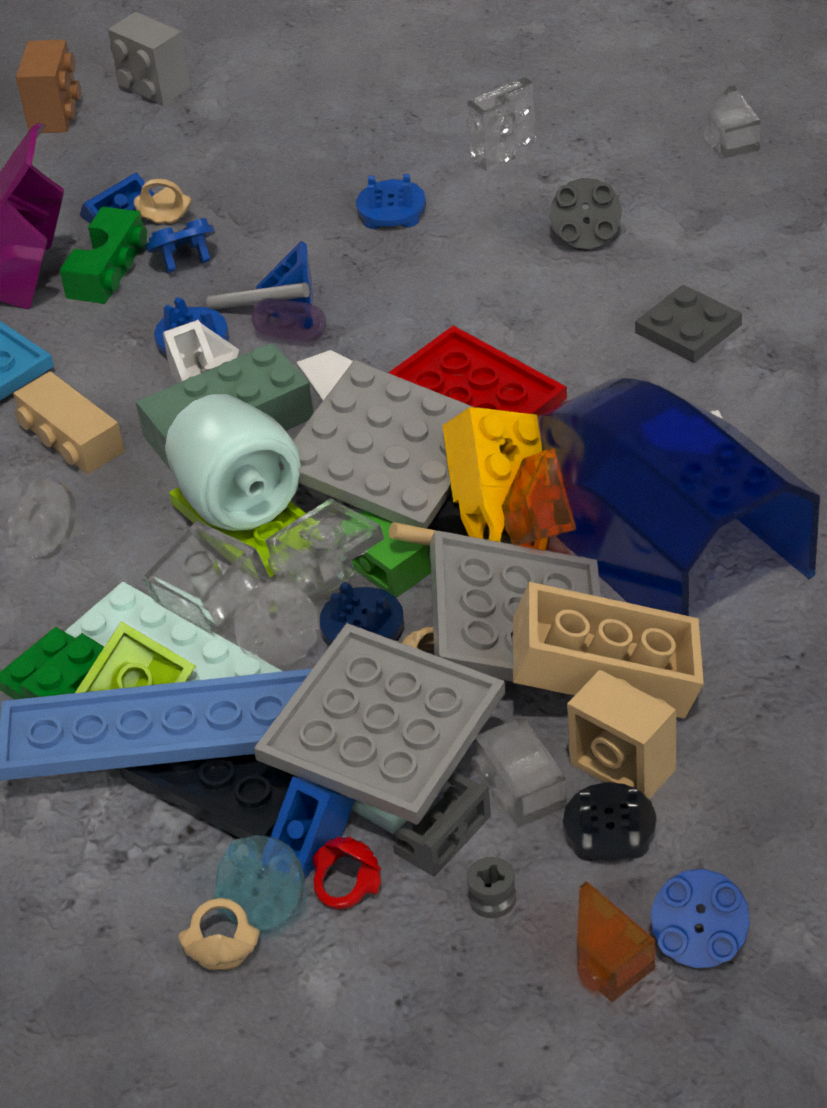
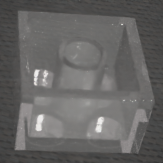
M196 521L142 577L155 603L187 622L194 624V626L215 638L221 636L272 582L256 548L199 521Z

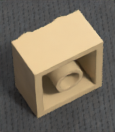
M599 670L567 703L570 764L603 782L622 783L636 787L648 799L675 772L676 709L664 700L654 698L631 686L624 679L615 678Z

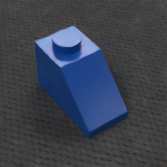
M292 777L261 864L298 883L303 882L315 869L312 865L314 854L329 840L338 836L342 837L355 799L303 778Z

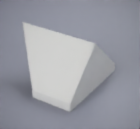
M199 320L163 332L170 373L176 384L217 367L224 362L231 361L237 358L239 353L238 348L204 326Z

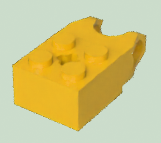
M469 407L443 424L453 503H459L461 520L469 537L483 539V531L486 525H488V540L500 542L505 526L513 535L516 545L546 550L552 508L537 415ZM532 525L536 530V541L533 547L530 545Z

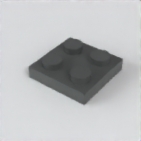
M681 285L635 321V333L695 363L742 325V313L692 288Z

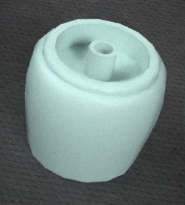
M212 394L195 400L177 415L168 430L165 451L175 480L190 505L211 525L227 531H243L259 527L272 521L285 510L298 489L299 468L301 467L298 447L277 421L242 400L228 394ZM280 462H282V464L284 465V469L282 471L280 470L278 464Z

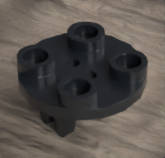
M611 782L590 785L574 794L565 806L563 816V828L567 840L574 847L575 855L584 861H617L644 856L649 850L650 841L655 836L657 822L652 802L640 790L626 784Z

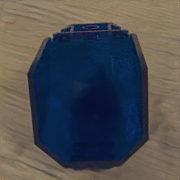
M631 378L606 381L537 417L552 508L549 527L552 533L576 556L597 560L599 577L627 603L689 616V571L718 529L735 519H738L808 580L815 576L820 495L724 419L661 386Z

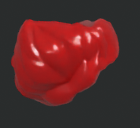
M338 836L329 840L314 854L312 865L316 868L313 878L314 891L318 899L326 906L338 910L347 909L359 903L366 893L374 895L379 893L382 868L378 865V858L374 856L370 847L363 841H357L352 837L343 838ZM346 856L361 863L356 885L346 896L338 898L330 896L324 889L323 879L325 873L338 858Z

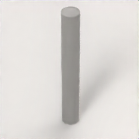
M304 282L210 295L207 297L206 302L208 308L216 310L305 298L309 296L310 290L308 284Z

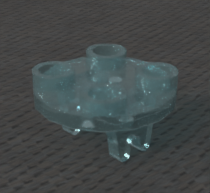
M255 835L237 839L230 844L218 865L216 890L213 898L230 899L239 904L246 912L249 924L257 927L260 932L281 927L295 915L303 900L305 879L301 862L292 848L278 838ZM262 870L265 872L264 878L261 876ZM256 888L259 890L258 896L255 894ZM218 908L238 925V920L234 913L227 909Z

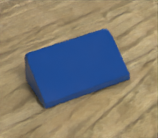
M137 172L83 203L80 216L88 223H91L102 206L136 211L134 199L140 195L141 188L145 184L144 180ZM149 189L150 195H155L154 192L151 189Z

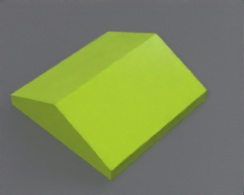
M121 621L75 693L187 682L196 665Z

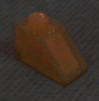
M554 448L523 458L501 506L505 518V528L513 545L520 546L576 530Z
M587 881L579 886L577 972L582 982L590 990H599L613 1003L655 969V939Z

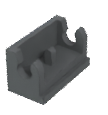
M453 773L447 780L458 788L450 786L445 791V796L412 830L407 827H401L395 833L401 840H398L393 845L394 854L433 877L441 871L491 817L489 787L482 783L479 785L458 773Z

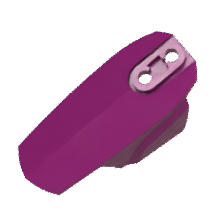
M40 122L30 128L0 171V301L24 309L31 307L44 251L52 246L64 195V189L32 165L36 139L46 126Z

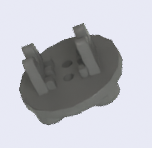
M580 178L570 181L558 189L551 203L550 220L553 231L563 243L574 249L591 250L602 247L614 237L620 227L622 209L619 198L610 184L601 182L598 179ZM587 204L589 208L584 210L582 205ZM585 218L590 220L588 224L583 223Z

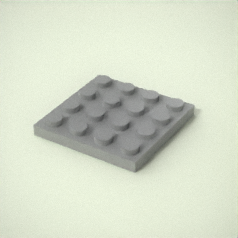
M354 360L293 440L298 447L301 463L298 483L389 521L427 529L452 492L442 425L472 406ZM282 462L278 463L280 470H284Z
M434 530L430 540L434 655L492 677L513 681V617L529 582L601 597L598 565L595 559Z
M346 623L254 747L255 757L260 762L419 824L504 696L505 681Z

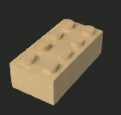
M529 582L513 617V683L575 696L599 670H602L615 678L624 679L631 686L654 698L664 700L676 709V717L685 719L704 685L699 618Z

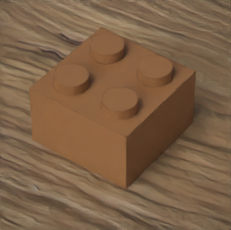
M66 39L27 41L16 75V81L28 131L33 125L40 122L46 125L41 133L68 132L71 119H75V104L77 100L81 99V85L79 80L74 78L75 57L73 52H69Z

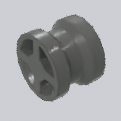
M497 857L482 858L470 866L467 872V886L469 888V904L472 910L485 918H499L512 911L516 904L515 874L512 866L507 861ZM487 884H492L491 887H485Z

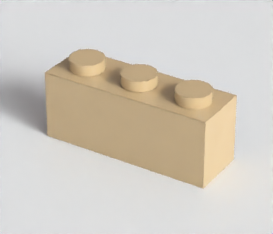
M51 371L13 393L17 406L15 416L19 424L25 430H32L39 436L45 446H52L61 453L68 464H75L87 475L125 452L119 423Z

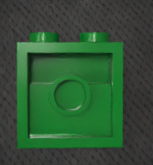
M55 626L0 671V691L14 700L73 694L77 691L104 646L83 633L74 638Z

